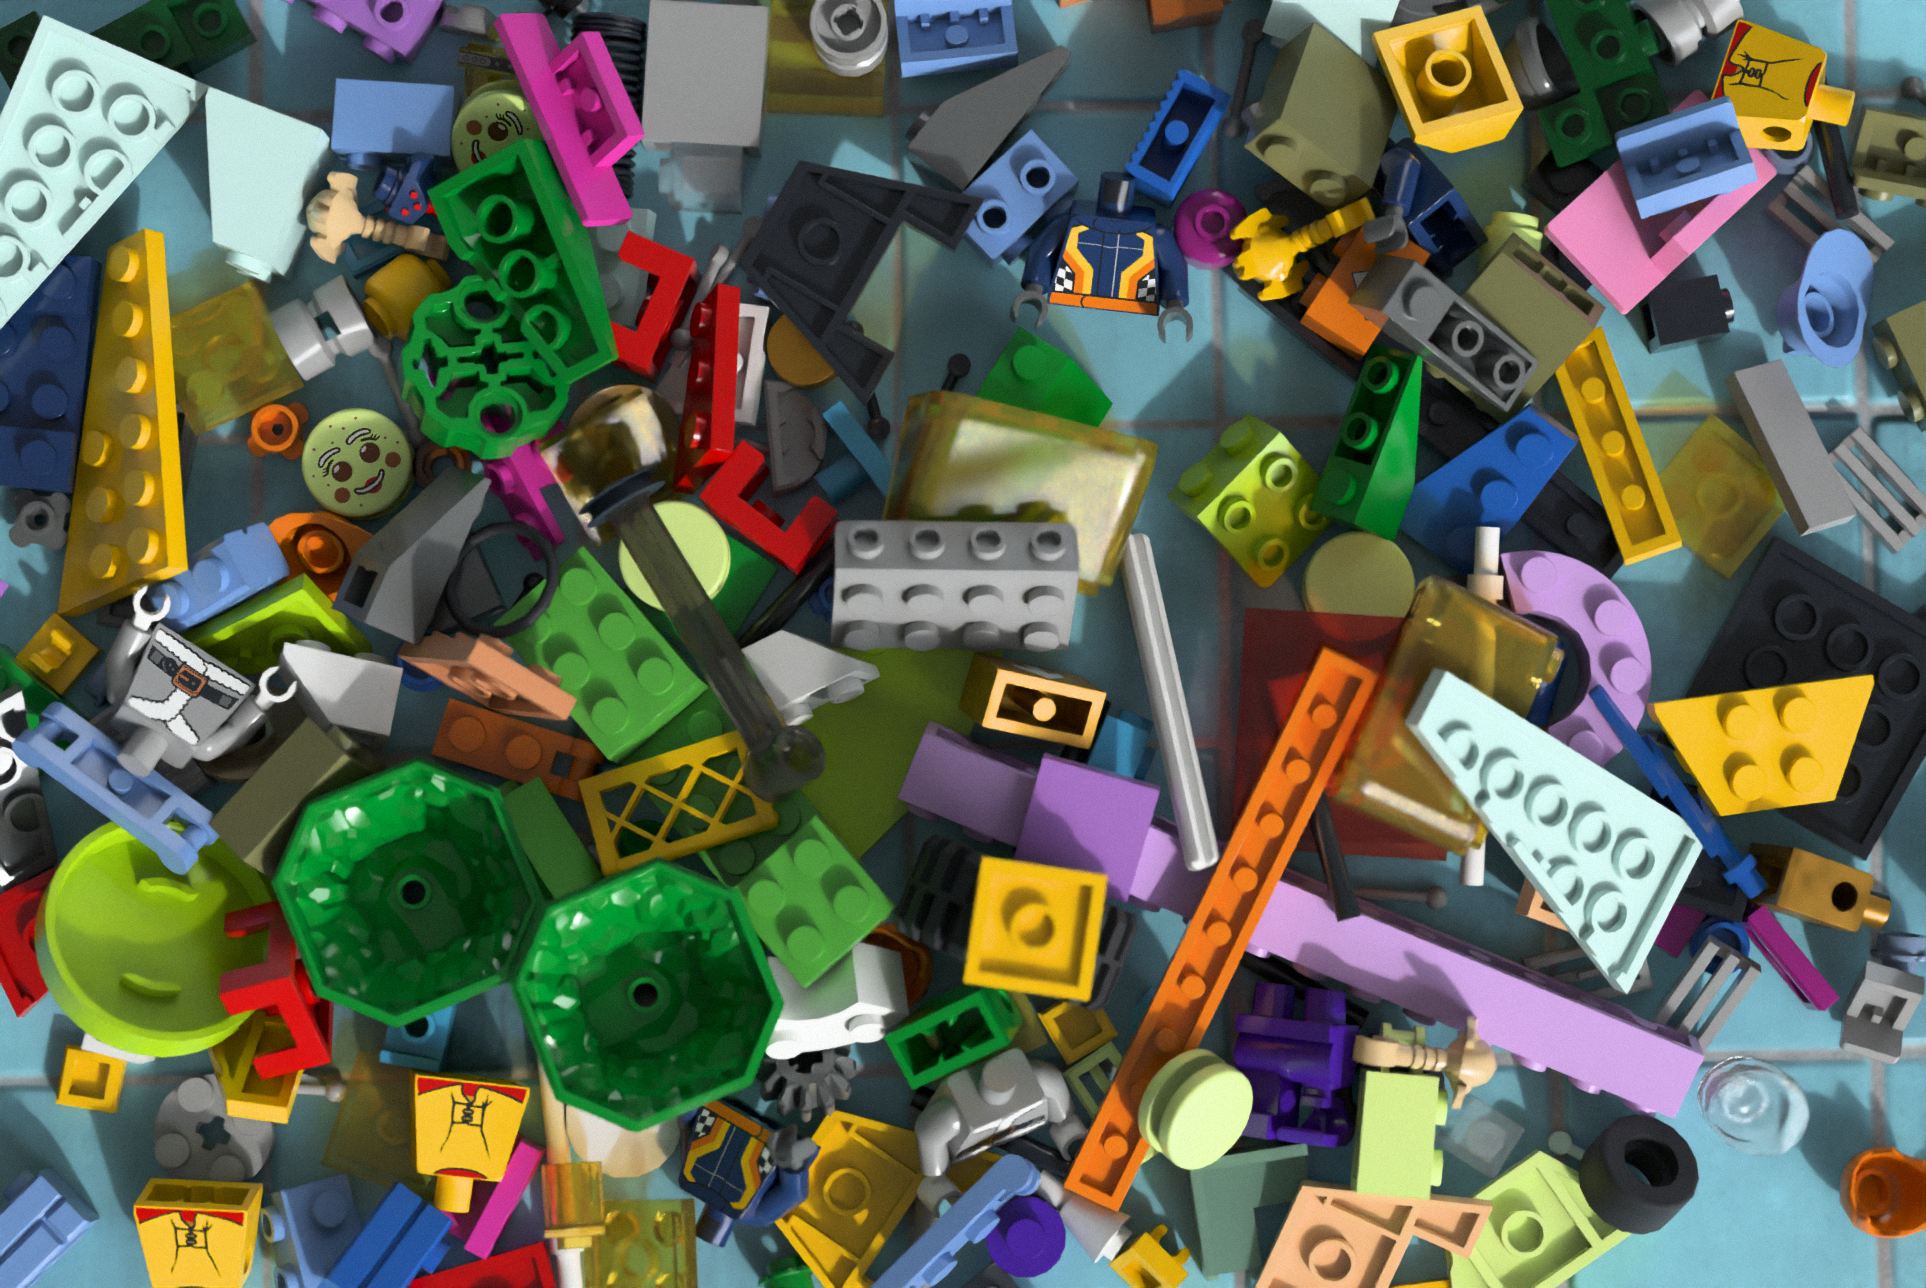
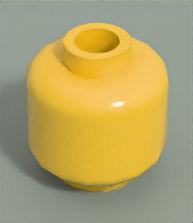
M403 253L365 282L364 293L366 299L361 303V306L368 320L382 336L389 340L396 336L406 341L412 314L420 303L430 293H443L452 284L445 270L434 259L429 258L424 262L415 255Z

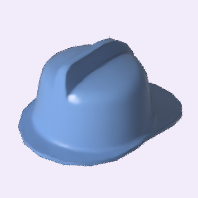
M1843 229L1824 232L1813 242L1806 257L1801 277L1789 284L1780 294L1776 305V322L1783 337L1782 350L1787 355L1814 356L1822 364L1835 368L1850 364L1857 356L1872 298L1874 271L1872 258L1864 242L1853 232Z

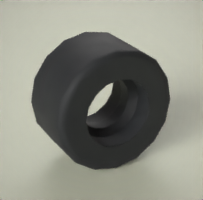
M1636 1114L1617 1118L1584 1152L1578 1168L1580 1189L1589 1207L1605 1223L1622 1232L1640 1235L1658 1231L1665 1226L1694 1196L1699 1181L1697 1160L1687 1141L1673 1127L1654 1117ZM1626 1163L1639 1169L1646 1176L1651 1186L1638 1180L1630 1172Z

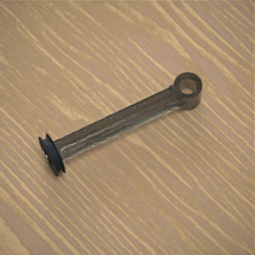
M656 466L647 467L612 482L602 489L597 496L587 502L579 510V514L589 512L593 518L587 528H594L610 521L749 749L745 752L746 756L743 762V776L749 789L755 796L765 802L778 803L786 800L816 780L823 773L826 757L821 742L813 732L805 727L792 724L787 726L648 498L665 483V480L655 482L651 477V474L656 470Z

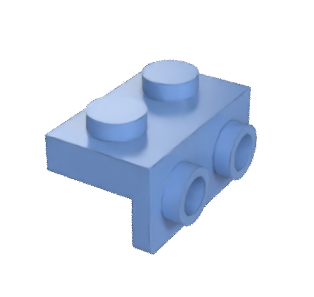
M894 0L902 78L1019 66L1012 0Z
M1722 96L1618 131L1614 135L1625 176L1641 219L1656 214L1670 213L1683 205L1716 194H1727L1741 186L1758 181L1752 157L1739 129L1734 106L1729 96Z
M347 1172L284 1190L262 1194L263 1208L260 1209L259 1222L265 1239L273 1244L278 1264L274 1269L276 1288H317L322 1278L360 1228Z

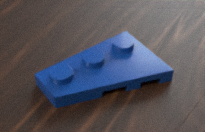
M1528 404L1474 441L1471 446L1443 465H1439L1415 483L1399 528L1463 575L1474 574L1476 527L1500 528V545L1577 444L1580 437L1534 404Z

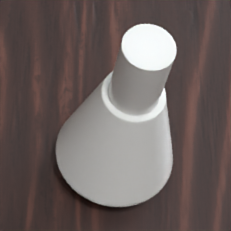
M1043 1170L1040 1173V1185L1035 1193L1059 1211L1063 1222L1094 1263L1103 1255L1110 1261H1113L1134 1234L1126 1227L1132 1216L1119 1210L1118 1212L1113 1211L1064 1188L1059 1180L1046 1170Z

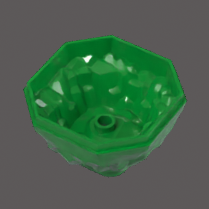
M421 756L305 802L271 881L316 995L395 1028L510 982L541 907L545 902L500 790ZM411 881H419L425 888V897L418 904L408 903L403 895L405 886Z
M660 857L653 858L543 903L509 983L555 1100L635 1133H639L752 1085L785 1005L739 890ZM648 983L656 989L657 998L653 1005L641 1007L635 1002L633 993L639 984Z

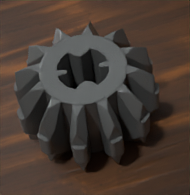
M851 1044L818 1051L801 1052L797 1056L788 1059L772 1058L765 1051L755 1075L756 1079L763 1082L760 1086L762 1099L764 1102L778 1100L777 1112L782 1118L788 1115L794 1108H799L801 1119L807 1123L812 1117V1108L816 1107L831 1117L832 1113L835 1112L834 1099L848 1100L851 1095V1084L848 1080L856 1076V1061L848 1057L851 1053ZM800 1066H812L811 1073H799Z

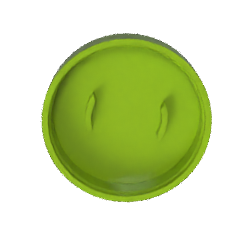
M174 818L166 825L178 835H181L185 830L184 826ZM112 821L85 836L72 848L60 864L46 887L38 908L35 923L36 956L42 977L57 1004L76 1025L89 1035L107 1045L133 1054L151 1057L182 1056L210 1048L225 1040L244 1025L255 1012V1010L236 1015H231L227 1012L219 996L220 976L229 971L267 962L269 930L239 938L227 937L224 932L225 913L278 900L272 886L271 878L245 863L220 836L211 846H202L197 851L198 860L185 874L180 875L169 870L161 862L156 852Z

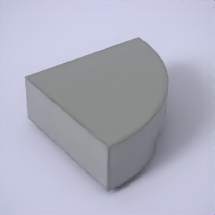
M451 4L444 7L439 25L441 31L495 43L498 37V32L494 25L497 17L486 7L472 4H463L460 9Z

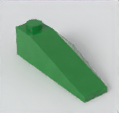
M521 138L427 191L449 246L461 260L468 261L486 282L483 287L495 301H501L521 324L520 330L564 383L570 384L619 358L588 229L579 219L546 141Z
M1019 326L899 521H998L1022 500H1026L1036 492L1043 483L1064 466L1067 467L1083 453L1113 403L1068 355Z

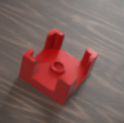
M628 230L618 252V257L623 262L649 272L647 286L655 290L653 294L647 293L639 308L635 320V325L638 326L637 331L610 321L619 358L608 364L656 385L672 348L670 343L671 335L674 330L681 328L702 276L694 258Z
M742 439L732 455L724 462L701 492L699 498L709 511L797 577L834 535L835 526L841 522L837 518L839 512L820 497L814 496L786 532L780 529L785 520L758 499L752 506L747 503L767 478L770 469L763 463V454Z
M279 900L225 913L224 932L227 937L239 938L269 930L267 962L229 971L220 976L219 996L227 1012L231 1015H236L263 1008L267 1017L282 1015L296 1043L253 1056V1064L261 1080L331 1063L334 1002L316 995Z

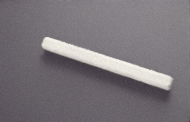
M1130 534L1120 538L1116 550L1185 865L1190 871L1208 870L1216 867L1220 860V853L1151 543L1146 534Z

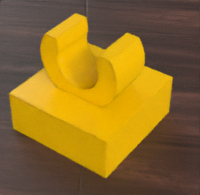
M54 612L16 658L57 693L67 696L103 654L104 650L64 616Z
M1162 1224L1149 1233L1145 1231L1127 1244L1108 1265L1132 1288H1177L1189 1274L1182 1265L1189 1259L1190 1250L1185 1246L1173 1256L1168 1254L1159 1245L1161 1237L1168 1231V1228Z

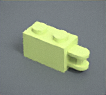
M1381 1023L1379 1035L1396 1039L1400 1043L1409 1044L1410 1046L1413 1044L1425 1046V1026L1415 1025L1413 1031L1392 1029L1391 1023ZM1376 1066V1069L1360 1068L1350 1188L1354 1192L1430 1200L1431 1185H1440L1443 1170L1442 1149H1434L1435 1125L1445 1124L1448 1107L1447 1089L1439 1088V1077L1432 1074H1424L1420 1067L1419 1069L1409 1067V1072L1390 1071V1067Z

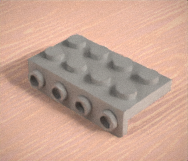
M844 520L835 526V559L830 623L831 648H850L857 651H866L873 648H898L914 651L970 649L976 652H986L992 649L1030 650L1033 652L1068 650L1080 573L1077 530L1073 525L1069 523Z

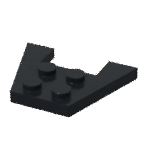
M799 160L739 264L840 380L866 406L892 362L895 353L845 325L846 320L902 224L955 253L983 205L985 198Z

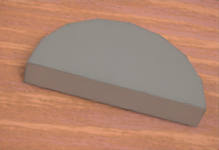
M763 380L774 498L796 492L813 479L824 460L827 429L821 410L816 404L813 405L806 395L794 390L793 386L787 382Z

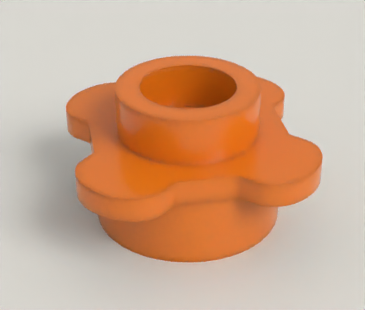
M266 399L257 401L250 411L253 419L251 423L252 436L247 441L249 451L259 458H263L269 453L284 455L286 459L291 461L301 458L305 445L302 441L303 425L309 420L307 408L298 402L291 403L286 407L272 404ZM282 425L284 428L283 433L278 436L273 433L274 426Z

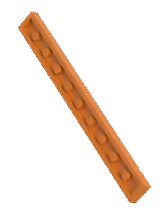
M1322 645L1224 847L1220 860L1209 878L1063 1180L1064 1188L1118 1212L1150 1146L1141 1136L1138 1126V1112L1142 1097L1151 1080L1166 1063L1183 1052L1198 1048L1379 676L1377 670Z

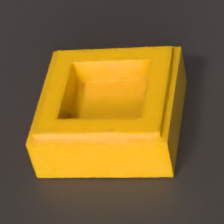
M1061 999L1037 1013L1067 1065L1119 1036L1103 1008H1100L1098 1011L1089 1010Z
M66 1044L55 1103L109 1113L119 1112L128 1061L81 1049L82 1045Z

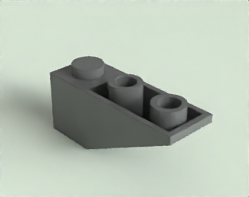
M1388 254L1379 255L1348 301L1353 308L1388 336L1505 412H1508L1540 363L1415 260Z
M450 465L355 553L331 608L419 646L426 628L434 618L435 607L447 580L458 564L459 553L474 519L479 515L483 507L484 497L492 480Z

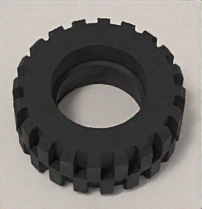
M937 834L927 839L922 845L894 915L897 931L965 961L981 857H995ZM1103 902L1089 1001L1059 996L1053 997L1094 1011H1098L1109 1003L1138 930L1136 915Z

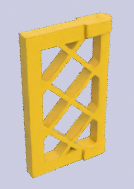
M748 726L578 781L601 862V871L605 878L656 857L671 861L758 832L779 827V815L775 811L753 735ZM736 750L742 764L734 781L705 767L708 759ZM687 766L693 768L677 799L648 785L653 777ZM701 772L730 787L713 818L684 804ZM745 778L748 784V788L742 786V783ZM631 784L636 786L620 818L606 811L602 797L603 793ZM644 791L673 805L657 836L628 822ZM738 791L752 798L756 811L755 816L727 825L721 823ZM681 810L710 824L705 832L671 843L664 841ZM609 820L616 823L613 830L611 828ZM624 828L653 843L649 850L620 859L616 842Z

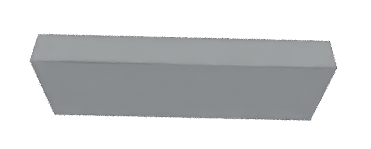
M1782 359L1733 372L1725 380L1726 386L1799 536L1850 521L1857 513Z

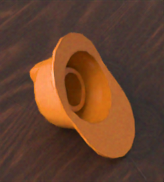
M328 510L291 512L277 517L269 525V528L290 567V576L274 585L277 587L305 573L334 603L355 553L374 535L353 525L344 516Z

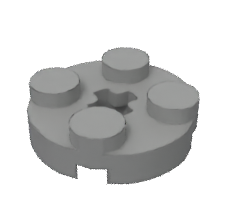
M215 1073L192 1077L172 1090L166 1096L157 1112L153 1131L155 1140L154 1154L158 1163L166 1168L173 1179L247 1182L257 1176L269 1162L276 1144V1124L270 1121L227 1115ZM219 1116L225 1120L223 1130L231 1134L230 1140L227 1144L219 1142L212 1149L204 1144L206 1136L200 1133V1127L202 1122L212 1123L215 1117Z

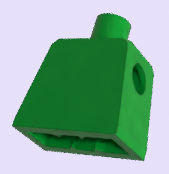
M963 983L921 1005L883 1038L910 1087L914 1090L1009 1045L1021 1027L1023 1019L1007 989ZM936 1032L938 1037L937 1050L929 1046L924 1034L931 1036Z

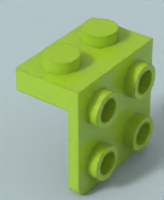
M1249 413L1241 421L1230 425L1221 435L1219 443L1199 463L1189 467L1181 475L1178 485L1166 496L1181 513L1206 528L1247 576L1263 588L1271 586L1333 523V521L1309 510L1320 477L1280 431Z

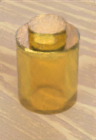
M602 1161L541 1165L545 1238H557L558 1250L594 1247L593 1235L605 1234Z

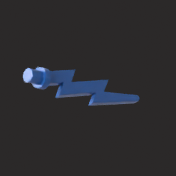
M1600 684L1589 691L1590 697L1661 798H1664L1666 795L1669 796L1710 858L1717 854L1727 867L1721 874L1729 884L1736 882L1748 899H1752L1768 886V883L1755 869L1758 862L1750 852L1744 855L1740 854L1701 795L1697 793L1695 796H1691L1649 733L1640 737Z

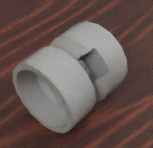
M881 0L815 1L810 12L812 43L818 60L829 71L840 76L857 77L871 72L881 63L888 49L887 14Z
M1638 0L1632 5L1638 23L1648 19L1660 48V52L1655 54V56L1671 68H1675L1701 50L1700 40L1703 37L1709 40H1716L1733 29L1738 19H1744L1740 0Z
M342 274L313 289L312 301L306 303L296 298L268 313L280 342L305 381L334 367L337 354L343 353L353 357L379 343V338L371 322L366 317L360 301ZM328 311L341 334L330 340L317 318Z

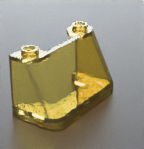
M930 390L908 396L882 521L1069 523L1076 528L1078 538L1080 573L1076 594L1097 597L1099 588H1110L1112 586L1153 473L1159 445L1141 438L955 392Z
M1430 573L1419 582L1409 607H1412L1411 614L1414 615V618L1405 621L1402 627V636L1356 742L1352 743L1348 754L1353 756L1352 761L1348 759L1342 772L1337 771L1327 799L1453 855L1462 857L1469 847L1475 850L1481 848L1489 829L1405 722L1433 668L1447 671L1525 720L1541 682L1551 684L1561 665L1565 651L1556 648L1559 637L1557 634L1447 579Z

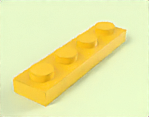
M1602 326L1594 328L1555 371L1554 375L1575 432L1580 437L1579 443L1624 565L1627 566L1682 547V540Z

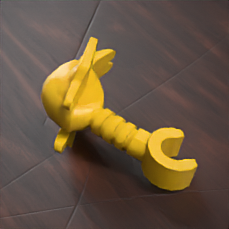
M1362 198L1326 215V218L1322 220H1315L1311 224L1298 228L1292 234H1287L1280 229L1289 225L1288 217L1285 215H1272L1267 208H1262L1245 217L1230 231V238L1232 240L1242 238L1245 241L1242 244L1241 254L1232 263L1234 273L1241 280L1253 278L1258 283H1264V289L1257 294L1261 301L1281 299L1303 289L1301 279L1310 266L1307 260L1296 264L1297 254L1323 244L1331 237H1339L1363 225L1365 221L1375 219L1376 216L1368 198Z

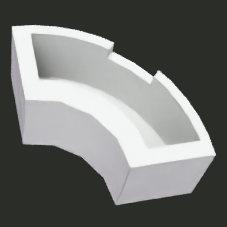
M859 942L807 989L800 985L777 957H766L785 1003L766 1049L767 1055L772 1058L788 1059L797 1056L801 1052L830 1049L854 1042H874L885 1036L886 1029L909 1015L900 952Z

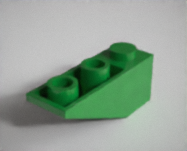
M1374 343L1371 344L1309 510L1347 529L1365 531L1394 542L1414 489L1422 357Z

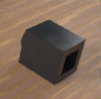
M1717 274L1657 286L1638 303L1649 354L1717 341L1730 332L1728 323L1734 321V307L1730 292L1727 288L1720 289Z

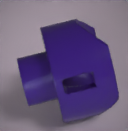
M1014 1195L996 1213L1000 1221L986 1236V1246L991 1259L1002 1271L1016 1277L1033 1278L1048 1272L1060 1260L1066 1246V1229L1059 1212L1048 1201L1035 1195Z

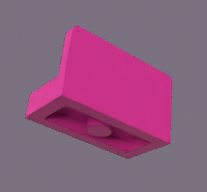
M517 1132L502 1180L495 1182L474 1179L469 1212L459 1213L439 1210L453 1222L448 1233L467 1242L464 1247L465 1250L484 1260L493 1253L546 1152V1146Z

